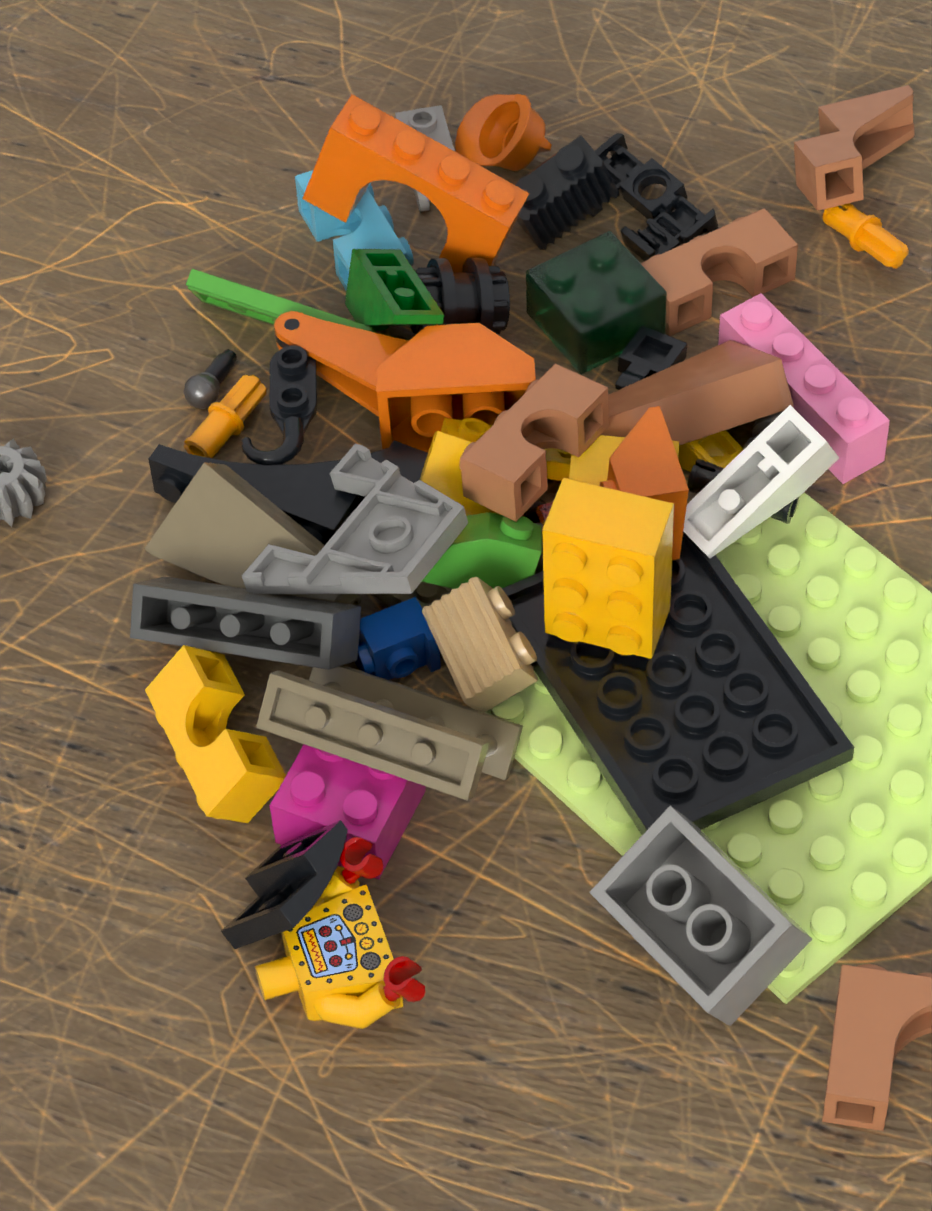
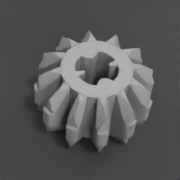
M14 438L6 445L0 446V520H5L11 528L15 517L20 515L31 519L33 506L44 504V489L46 488L45 482H47L44 466H41L31 446L20 448Z

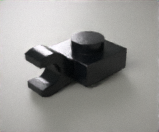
M642 325L618 357V371L622 374L619 376L615 388L618 390L684 361L687 354V343Z

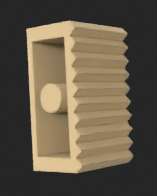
M473 577L470 578L469 582L462 583L459 588L452 589L450 594L442 595L440 600H434L431 605L423 607L422 613L466 705L485 713L538 681V677L531 665L537 661L536 653L526 636L520 631L516 633L509 618L515 615V609L509 597L500 586L492 588L480 578Z

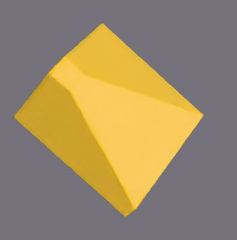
M724 430L679 445L678 460L681 468L691 472L693 465H696L697 459H702L725 468L743 451V448Z

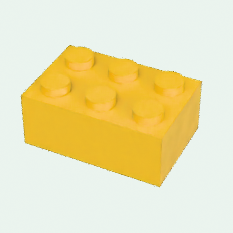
M562 479L542 529L545 633L555 635L568 642L580 641L608 648L621 655H637L652 659L671 603L674 503L572 479Z

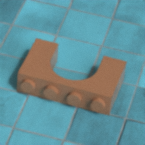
M842 964L822 1122L884 1131L893 1062L899 1052L911 1041L932 1033V973L926 972L914 975L887 971L883 967L874 964H861L858 966Z

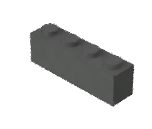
M160 577L133 584L130 638L177 646L185 645L203 650L329 670L357 661L361 606L286 594L248 593L246 588L172 577Z

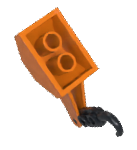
M297 311L281 314L274 323L276 344L279 351L270 360L269 380L270 412L283 434V442L274 450L261 451L252 445L249 437H244L241 440L242 451L249 460L260 465H283L291 461L301 451L304 433L317 412L318 375L379 417L382 449L389 448L395 440L428 453L434 433L436 431L441 432L444 418L457 420L475 418L493 425L498 415L505 410H509L525 394L528 386L536 380L534 358L480 323L426 326L408 341L325 321Z

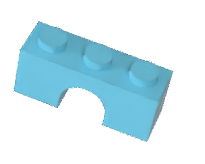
M313 170L295 176L298 210L316 241L319 242L330 237L342 236L333 239L336 275L346 291L352 249H400L411 265L414 264L413 254L405 237L398 238L395 234L393 221L385 205L378 206L374 200L371 183H369L366 192L345 223L302 199Z

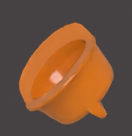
M495 94L484 97L475 103L465 114L457 130L455 150L460 155L480 166H497L512 171H520L526 168L538 153L549 152L552 144L544 137L546 124L543 118L531 107V103L526 95Z

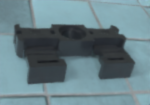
M614 134L595 150L603 160L618 189L617 197L620 196L619 189H621L623 199L648 219L646 221L647 228L643 231L639 229L637 231L638 234L626 226L620 230L624 244L644 262L652 256L663 254L681 246L678 241L680 238L682 244H685L697 236L718 229L715 210L712 209L705 215L687 200L684 184L658 162L651 158L643 164L627 150L624 134ZM608 152L611 153V158L606 156ZM661 184L666 187L664 194L656 199L651 200L641 197L642 191L650 185ZM595 208L594 214H589V215H591L592 217H594V216H596L600 211H602L603 208H601V209Z

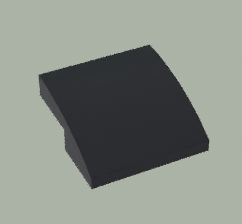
M341 820L282 844L245 877L258 897L221 930L234 949L292 929L306 916L320 898L338 865L348 831Z

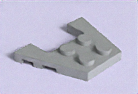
M355 443L330 472L335 490L365 496L362 502L317 555L313 556L268 544L243 573L242 579L246 591L252 594H412L468 524L465 508L421 480L415 483L401 476L398 466L388 460L382 463L376 461L371 457L368 448Z

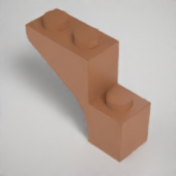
M909 85L818 107L820 136L794 142L796 186L817 211L864 200L863 170L915 136L913 124L914 96L913 89Z

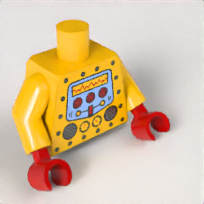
M353 837L344 844L340 856L343 867L335 869L325 890L306 916L294 928L282 932L286 957L255 966L264 1000L298 990L307 1019L312 1021L324 1020L325 1022L363 1029L393 1009L403 1007V998L409 1002H417L424 997L425 985L411 978L422 971V966L408 957L400 956L395 959L393 958L367 884L360 886L358 880L360 877L373 879L383 871V861L380 857L369 854L363 859L364 855L372 848L371 842L361 837Z

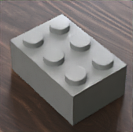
M669 806L589 892L708 1014L729 1026L741 1016L812 940L706 834L672 806Z

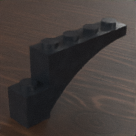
M394 440L389 448L372 452L371 457L380 463L388 460L399 467L401 476L415 483L420 479L428 453ZM160 444L148 458L154 492L170 502L176 503L204 462L225 464L324 545L365 498V496L334 489L330 472L340 460L307 464L260 465L227 462L192 455Z

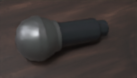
M226 349L223 353L216 356L204 372L187 380L184 395L189 405L198 409H206L213 402L217 401L220 384L234 368V362L237 360L235 352Z

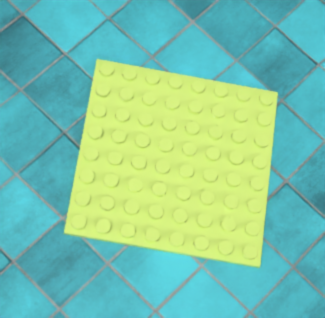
M805 492L799 496L795 514L791 517L789 524L769 517L720 551L716 556L854 746L853 760L701 830L812 938L805 948L767 987L785 1004L790 1002L932 881V593ZM539 677L537 682L485 712L523 725L514 758L622 856L642 836Z

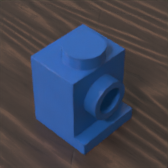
M416 597L360 619L357 661H355L359 671L390 680L392 678L408 676L424 665H427L430 672L441 669L440 650Z

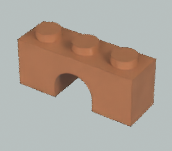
M763 208L745 217H739L730 224L705 235L697 236L681 246L663 254L652 256L647 261L638 264L637 300L668 336L675 335L711 318L713 282L727 280L736 282L743 286L752 297H755L760 293L764 294L795 280L798 244L774 217Z
M555 363L539 380H534L528 386L525 394L509 410H505L498 415L493 426L484 435L465 448L460 457L459 464L462 473L463 496L517 522L548 490L546 450L544 449H560L580 457L609 427L608 387Z

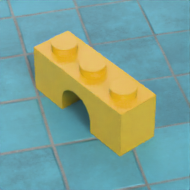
M183 645L147 686L145 692L155 710V717L158 723L163 727L176 753V760L184 770L196 794L197 804L205 815L216 819L249 823L278 791L286 774L266 736L226 729L231 711L245 694L225 655Z

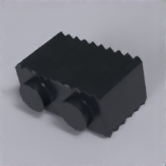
M582 135L561 148L557 153L514 184L530 193L517 221L537 247L546 250L547 244H554L555 238H562L563 232H570L571 226H578L579 220H586L587 214H594L595 208L601 209L603 203L610 202V197H617L618 189L603 160Z

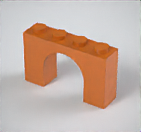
M352 94L328 131L302 199L346 223L366 192L370 182L388 180L407 185L426 196L442 214L447 226L448 236L439 258L448 259L453 272H462L464 262L469 257H483L487 261L488 266L494 265L530 193Z

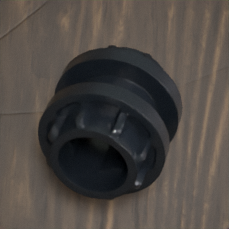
M469 257L464 262L462 272H453L448 259L432 258L429 260L427 267L417 268L415 271L444 314L443 324L436 325L480 323L497 335L506 329L510 314L509 286L505 273L498 266H488L487 261L483 257ZM413 325L410 328L414 334H417L426 326L432 325Z

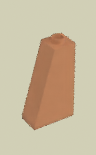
M733 340L724 342L608 394L609 427L601 435L626 437L648 408L656 406L661 408L671 440L679 441L680 445L784 411L789 405L793 407L794 404L782 360L779 357Z

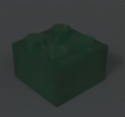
M611 231L526 271L527 314L581 375L618 357L642 325L665 334L667 292Z

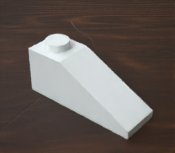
M789 405L687 504L683 531L709 558H712L801 496L839 457L829 443Z

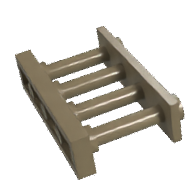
M342 665L329 670L312 667L309 680L279 670L270 673L256 728L468 801L475 797L481 772L503 780L509 778L523 725Z

